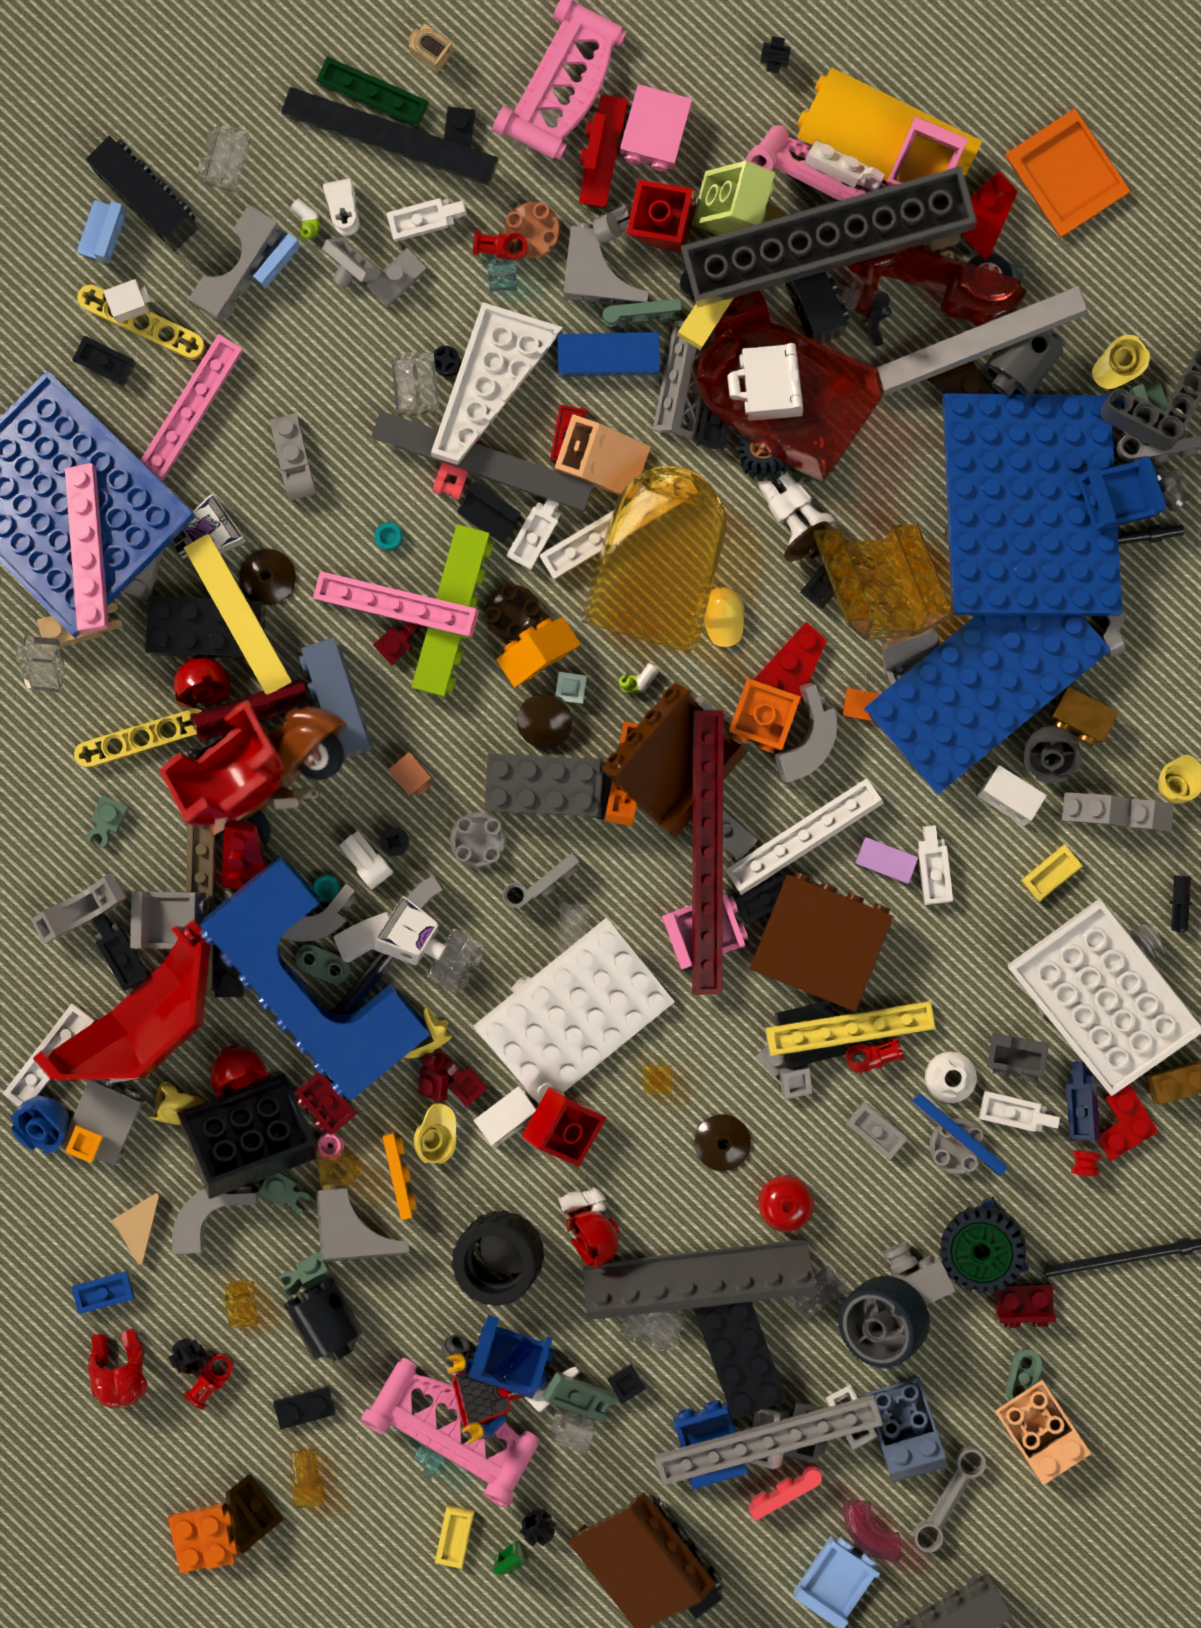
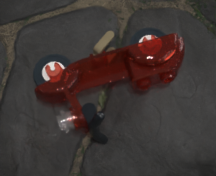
M956 234L928 242L926 247L925 245H922L920 248L914 246L847 265L852 272L865 277L863 287L857 286L858 283L853 282L852 287L846 285L841 302L846 303L845 307L847 310L850 308L856 309L855 313L861 314L862 323H868L867 332L873 345L879 347L883 344V338L879 331L880 321L889 317L892 312L889 307V295L886 292H878V280L880 277L894 278L944 294L940 307L941 311L954 319L963 318L972 321L976 326L1015 312L1023 302L1027 290L1021 287L1022 282L1013 278V272L1009 263L997 254H991L986 260L979 254L966 263L954 259L952 251L940 253L938 249L959 243L960 236Z

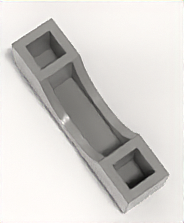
M251 205L247 206L234 227L242 245L241 257L237 265L230 272L221 276L211 277L203 275L188 299L193 306L222 323L224 318H229L232 315L238 296L245 294L251 284L250 276L254 270L257 271L265 262L266 257L264 255L268 248L275 247L281 237L279 224Z

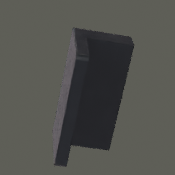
M474 481L468 489V496L457 512L482 531L490 533V536L500 543H504L521 519V512Z

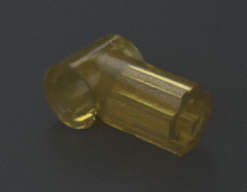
M309 1448L293 1451L294 1483L292 1485L294 1507L323 1506L324 1486L323 1481L319 1477L317 1449Z

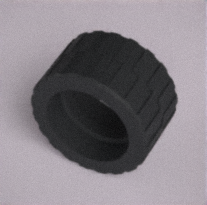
M504 1210L498 1212L491 1211L473 1221L459 1237L452 1253L453 1260L451 1264L454 1278L460 1285L461 1290L467 1293L474 1301L477 1300L481 1304L494 1306L508 1305L524 1296L542 1269V1262L544 1261L543 1241H541L537 1229L531 1225L532 1223L517 1213L514 1214ZM496 1235L512 1242L522 1257L523 1269L520 1275L511 1280H498L485 1274L477 1264L474 1255V1245L477 1240L483 1236Z

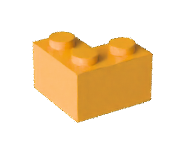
M563 616L554 621L551 618L544 620L536 626L537 630L533 626L519 635L521 639L519 642L516 639L503 647L505 653L496 660L514 688L532 679L547 666L566 657L581 645Z

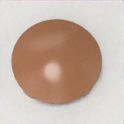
M527 202L519 205L507 215L505 234H521L529 244L528 254L525 257L539 258L548 254L556 246L560 237V223L557 215L545 203ZM513 239L509 242V246L515 253L518 254L522 251L523 243L521 240Z

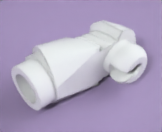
M592 1187L590 1191L568 1192V1194L558 1198L563 1214L591 1207V1210L600 1213L606 1210V1205L604 1204L606 1198L595 1187Z

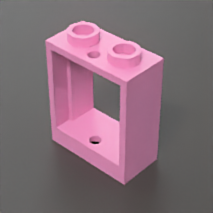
M915 117L887 180V185L892 186L903 183L897 177L916 134L955 151L947 170L957 166L968 139Z

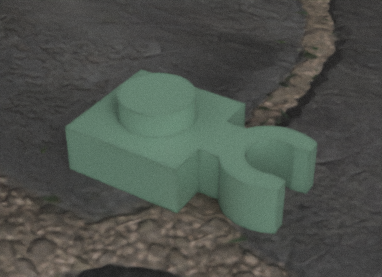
M102 795L90 821L97 823V826L88 832L86 841L92 842L94 836L100 834L102 842L99 847H107L110 841L109 831L112 830L118 833L129 807Z
M282 1172L267 1177L258 1194L280 1207H283L286 1201L290 1202L292 1209L297 1213L304 1211V1208L297 1204V1199L304 1197L310 1200L312 1197L307 1191L294 1190L297 1181Z
M321 1251L298 1262L296 1264V1271L285 1272L279 1276V1279L284 1284V1287H282L287 1296H291L297 1293L301 1286L309 1290L332 1276L327 1262H321Z

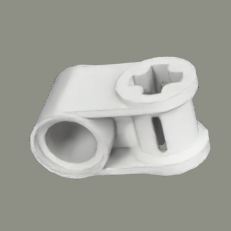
M351 178L324 183L323 188L326 202L330 210L331 220L337 232L343 236L355 234L359 229L360 221ZM348 216V223L343 224V217Z

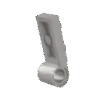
M297 413L270 419L280 469L289 501L317 494Z
M1127 434L1117 442L1114 452L1116 458L1123 463L1136 462L1142 457L1149 456L1153 464H1159L1169 461V456L1180 455V459L1196 456L1197 451L1201 449V435L1179 439L1172 449L1161 451L1151 445L1145 446V442ZM1124 442L1134 444L1136 448L1134 455L1125 452L1123 448Z
M571 853L528 889L520 883L507 885L503 891L505 904L511 908H520L540 894L545 898L557 888L554 883L559 878L563 877L567 880L579 870L575 866L579 863V860ZM514 887H519L524 893L523 900L518 904H514L508 899V892Z

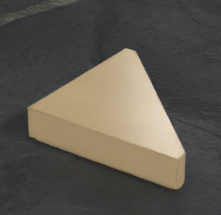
M159 1192L112 1219L138 1265L145 1260L144 1257L160 1197Z

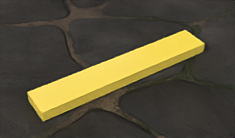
M767 203V215L764 222L784 217L787 214ZM734 298L699 308L695 305L679 329L677 336L701 350Z
M208 533L185 546L186 553L264 692L269 694L292 684L290 676L210 534Z
M931 1001L768 1027L765 1028L769 1054L770 1056L934 1030L936 1026Z

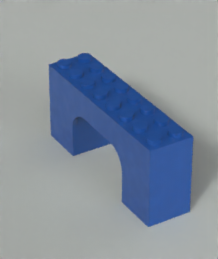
M282 853L203 919L201 935L211 946L216 944L221 951L220 957L230 968L234 965L240 973L238 978L247 989L253 987L259 996L257 1000L266 1011L270 1009L274 1011L277 1017L276 1022L285 1033L288 1031L292 1032L296 1039L294 1043L304 1055L308 1052L315 1061L313 1065L322 1076L328 1074L333 1082L331 1086L341 1098L346 1095L351 1101L430 1035L426 1022L393 983L389 984L359 1010L346 1015H338L324 1008L286 964L279 952V941L290 927L319 904V896Z

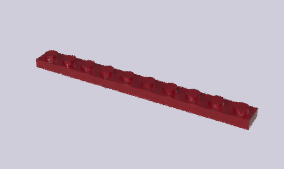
M693 710L692 994L694 995L722 994L724 710Z

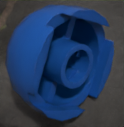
M39 1095L25 1100L11 1116V1120L13 1119L11 1129L17 1140L30 1150H34L35 1147L44 1149L42 1153L46 1154L56 1151L61 1146L70 1125L69 1115L64 1106L48 1096Z

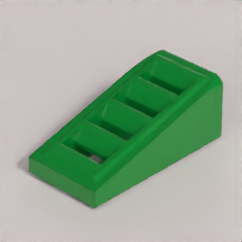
M519 1541L514 1542L495 1555L493 1566L495 1575L510 1574L529 1561V1556Z

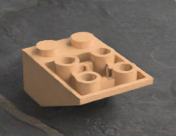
M572 414L554 471L594 485L593 487L633 499L651 446L600 423Z
M1043 1380L995 1410L1002 1424L1043 1485L1091 1454Z

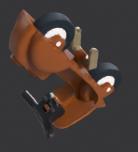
M296 707L285 716L284 719L287 722L282 727L278 726L268 734L284 764V770L280 771L279 774L281 781L274 792L259 806L233 819L235 821L255 824L264 848L270 840L271 833L269 821L263 813L268 805L272 803L273 809L278 810L297 808L301 805L300 799L317 798L320 796V790L317 787L291 790L288 787L301 774L313 780H325L338 773L342 767L345 754L343 745L337 736L347 727V724L336 714L315 707H305L301 710ZM227 734L202 749H190L188 757L194 760L199 759L205 754L207 749L215 746ZM226 817L215 820V825L210 826L211 837L221 832L222 840L224 841Z

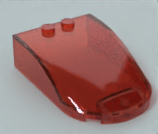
M750 322V326L734 330V328L726 330L706 348L697 369V381L701 397L713 414L775 458L822 482H825L885 394L879 369L786 327L770 322ZM789 343L796 344L803 402L802 416L748 421V415L745 414L746 401L730 398L727 377L731 372L743 369L740 368L739 356L742 355V349L786 345ZM739 378L740 392H745L744 378Z

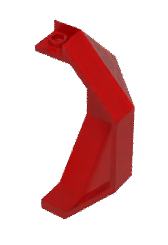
M193 919L184 927L174 926L171 929L178 940L164 963L111 1012L55 1049L41 1050L33 1057L34 1061L50 1080L146 1078L204 1024L210 944L201 935L202 929Z

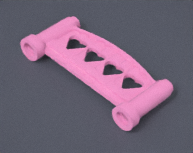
M575 0L559 1L552 19L562 24L515 111L503 105L491 130L500 136L506 134L552 159L557 158L559 160L567 147V144L563 143V139L584 118L601 90L609 67L612 47L615 45L620 47L627 34V31L623 30L622 26L574 2ZM574 42H595L598 44L599 49L593 51V59L587 60L582 56ZM583 64L587 71L581 74L582 80L580 82H573L563 65ZM550 87H572L575 93L569 96V104L562 105ZM558 109L562 112L563 116L557 119L558 125L555 128L547 126L538 110Z
M782 125L773 126L761 143L753 147L746 157L747 161L770 171L775 167L839 201L865 194V190L872 192L861 185H857L855 188L852 186L848 187L842 184L841 181L827 174H822L817 169L806 165L805 160L797 161L793 159L789 151L806 159L812 145L790 138L787 129ZM881 182V185L878 188V190L886 188L888 186Z
M402 1358L400 1362H397L371 1409L365 1410L360 1421L379 1434L384 1435L390 1425L487 1482L488 1486L483 1495L493 1503L508 1508L514 1498L512 1492L537 1449L539 1438L528 1431L518 1435L505 1421L494 1435L496 1439H503L506 1442V1449L486 1459L485 1438L479 1439L471 1445L467 1442L461 1444V1417L453 1386L416 1374L415 1369L417 1365L406 1358ZM414 1389H419L422 1391L423 1396L429 1395L432 1397L433 1404L412 1415L411 1392ZM444 1404L448 1410L456 1411L458 1417L456 1421L437 1430L436 1406Z

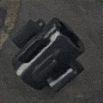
M772 36L771 43L763 42L760 63L767 64L766 72L779 74L780 67H788L791 46L784 45L785 38Z
M184 1338L173 1345L172 1351L174 1354L169 1356L168 1359L172 1367L177 1369L178 1373L183 1371L184 1374H192L202 1367L203 1362L201 1358L206 1356V1352L202 1344H198L196 1339L192 1341L189 1338Z
M534 1509L526 1514L522 1519V1529L519 1530L525 1536L524 1540L531 1546H534L536 1542L541 1546L548 1543L554 1537V1527L557 1525L551 1519L552 1515L544 1509L540 1514Z

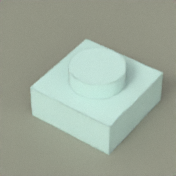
M559 672L555 696L563 698L565 702L583 704L587 676Z

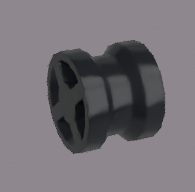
M443 345L438 347L432 355V364L438 375L452 377L458 373L461 361L458 352L453 347Z
M398 828L386 830L380 838L382 850L391 856L404 854L410 845L408 835Z

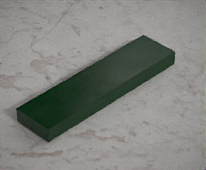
M328 56L315 81L321 87L417 129L429 106V101Z

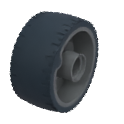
M877 1276L865 1281L849 1294L840 1308L838 1327L846 1347L858 1360L876 1368H891L908 1360L922 1346L929 1333L930 1315L923 1297L920 1296L919 1292L912 1285L897 1277Z

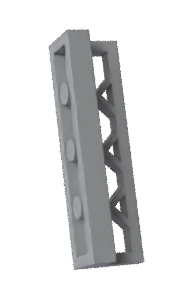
M675 321L653 431L675 433L688 439H695L716 333L714 329L705 345L699 350L677 336L679 329L685 321ZM696 359L700 364L699 373L697 375H695L692 368L693 362ZM692 386L695 394L693 401L689 402L687 392L688 388ZM687 414L689 419L687 430L680 428L682 417Z

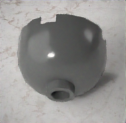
M1058 726L1042 727L1035 731L1027 740L1024 750L1025 768L1028 773L1031 772L1035 775L1038 781L1051 784L1064 782L1069 779L1068 775L1079 770L1082 760L1079 743L1068 730Z

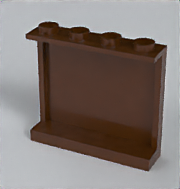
M674 683L663 693L662 698L645 714L640 724L627 735L622 745L608 757L607 762L601 768L661 829L674 837L680 833L693 817V710H704L690 696L692 692L677 683ZM725 731L723 781L748 752L742 744L732 740Z
M795 872L794 877L787 874L750 970L858 1012L861 998L891 922L895 918L889 914L891 909L877 903L874 904L873 908L862 904L864 898L852 893H848L847 897L836 893L838 888L823 882L820 887L810 883V877Z
M645 1492L637 1495L625 1508L590 1527L583 1524L568 1540L570 1546L634 1628H648L701 1602L716 1584Z

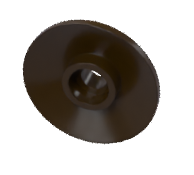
M827 521L819 522L802 532L786 549L784 553L786 561L793 562L807 556L810 559L818 556L823 551L822 544L831 531L832 526Z
M262 549L252 553L242 564L239 576L240 585L244 593L252 601H262L265 605H274L282 602L291 594L296 581L295 569L292 562L283 553L273 549ZM264 571L271 572V578L268 581H264L261 578Z
M719 1114L709 1117L699 1126L695 1134L694 1146L698 1158L707 1167L717 1171H728L735 1169L745 1161L750 1151L751 1138L746 1126L739 1119L731 1115ZM722 1138L728 1140V1146L725 1149L718 1147V1141Z

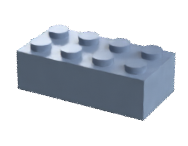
M333 637L301 648L303 655L299 656L304 673L311 676L312 682L308 683V687L313 700L319 701L321 709L336 714L347 724V727L337 736L343 745L344 759L374 750L340 643Z

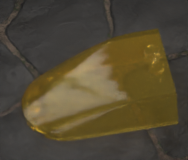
M662 466L650 469L639 475L625 487L616 502L586 601L582 623L688 653L697 647L726 534L724 506L709 482L700 475L685 468Z

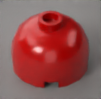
M202 656L190 658L177 670L173 680L176 700L182 707L196 708L195 703L205 702V707L223 701L230 695L229 688L231 689V684L226 669L217 661L203 658Z
M231 1045L222 1049V1054L214 1060L210 1070L211 1084L218 1097L228 1094L227 1091L235 1089L237 1091L264 1081L263 1075L269 1076L267 1067L257 1052L246 1047L238 1048L237 1045Z
M782 1174L772 1178L763 1185L758 1194L757 1206L761 1218L769 1227L777 1231L791 1232L800 1229L808 1223L814 1211V1198L812 1191L803 1180L793 1175Z
M589 1210L578 1213L566 1221L567 1231L573 1230L576 1239L573 1238L571 1240L574 1248L585 1264L588 1266L594 1264V1270L607 1263L617 1252V1234L620 1230L613 1218L608 1219L600 1212Z

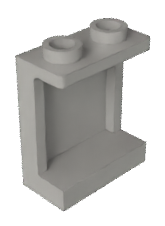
M131 892L130 948L172 949L178 940L177 936L171 931L174 926L184 927L193 919L201 928L202 921L209 911L206 893Z
M90 1079L70 1122L63 1144L68 1145L76 1125L83 1126L104 1135L95 1158L111 1165H116L122 1157L123 1152L121 1151L138 1112L146 1100L139 1098L141 1093L125 1087L123 1091L114 1087L115 1082L110 1083V1079Z

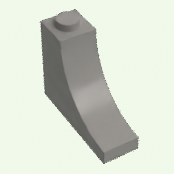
M578 223L577 226H571L563 290L564 299L614 305L648 302L649 291L628 285L610 270L603 258L599 239L594 232L592 224Z
M340 1184L324 1185L323 1190H319L316 1193L321 1262L399 1256L409 1253L408 1241H398L382 1237L371 1231L360 1221L350 1204L347 1188L340 1189Z

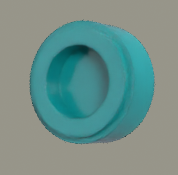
M386 522L377 527L374 538L376 544L382 550L394 551L401 546L403 533L396 524Z
M321 875L313 882L312 889L319 896L320 902L330 903L340 892L341 885L336 877Z

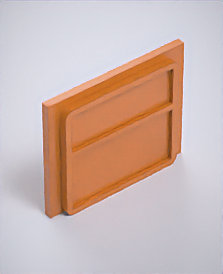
M1075 108L1044 129L1039 130L1036 134L1004 155L1059 238H1062L1092 217H1096L1098 213L1131 192Z

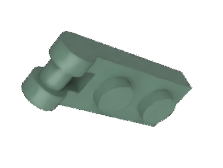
M681 299L608 306L603 311V323L607 328H615L619 322L631 321L634 325L648 323V319L659 318L661 322L676 320V316H681Z
M556 1372L542 1396L548 1403L600 1422L605 1421L608 1416L607 1410L618 1399L617 1395L608 1389L595 1387Z

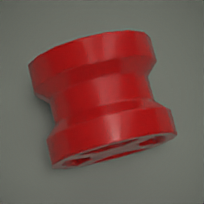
M1073 1150L1072 1156L1075 1158V1164L1071 1167V1173L1099 1177L1100 1170L1097 1166L1102 1154L1092 1151Z

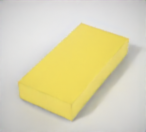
M1064 844L1020 881L1034 898L1041 902L1083 867V865Z
M447 1505L435 1559L436 1564L463 1569L475 1511Z

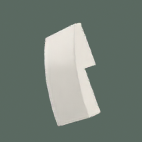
M385 912L364 920L333 936L344 962L349 963L367 951L374 950L376 937L389 919L390 913Z

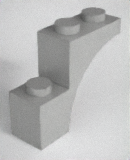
M1065 792L1062 821L1171 832L1174 804L1156 800L1129 799L1113 795Z

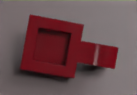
M407 622L398 631L392 626L373 646L393 666L413 648L408 640L422 627Z
M435 1049L434 1056L428 1053L424 1054V1066L420 1069L418 1093L440 1103L447 1100L449 1073L443 1071L446 1059L445 1052Z
M451 1057L445 1060L443 1068L454 1079L448 1084V1087L467 1107L485 1092L488 1087L470 1067L462 1072Z

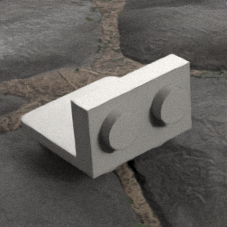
M935 627L919 628L912 634L901 638H891L882 645L884 673L890 686L938 647Z

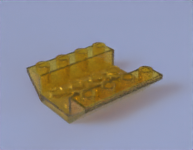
M918 524L892 525L885 540L845 542L841 529L814 530L813 536L846 625L863 640L918 636L952 617V608ZM861 564L869 565L872 568V570H868ZM878 609H884L890 615H885L883 612L878 611Z

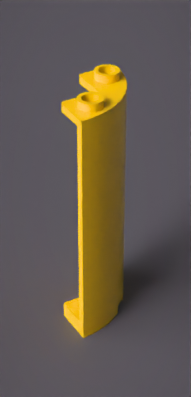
M833 67L827 76H820L814 89L818 93L809 111L803 110L797 122V126L801 127L797 138L811 145L815 141L828 144L833 149L847 156L855 157L859 162L869 167H875L884 173L883 180L885 181L888 180L915 117L968 139L956 166H962L964 177L983 142ZM916 134L897 179L906 182L945 171L955 151Z

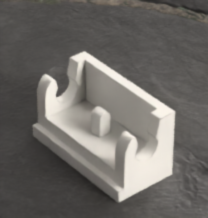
M1000 765L990 774L977 797L1022 826L1032 821L1047 796Z
M518 1086L473 1121L489 1143L494 1147H498L529 1123L537 1107L525 1091Z

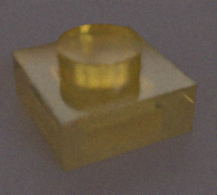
M643 1065L644 1094H672V1065Z

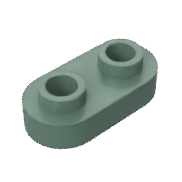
M316 945L303 946L296 954V964L300 970L328 983L341 984L350 976L351 967L348 962H344L341 956ZM309 953L315 957V961L311 965L305 962V956ZM333 965H338L341 969L338 976H334L331 973Z
M1020 1349L1012 1358L1005 1387V1393L1009 1401L1018 1396L1015 1394L1017 1386H1023L1025 1391L1039 1381L1042 1360L1032 1349ZM1024 1358H1030L1031 1364L1028 1367H1022L1021 1365Z

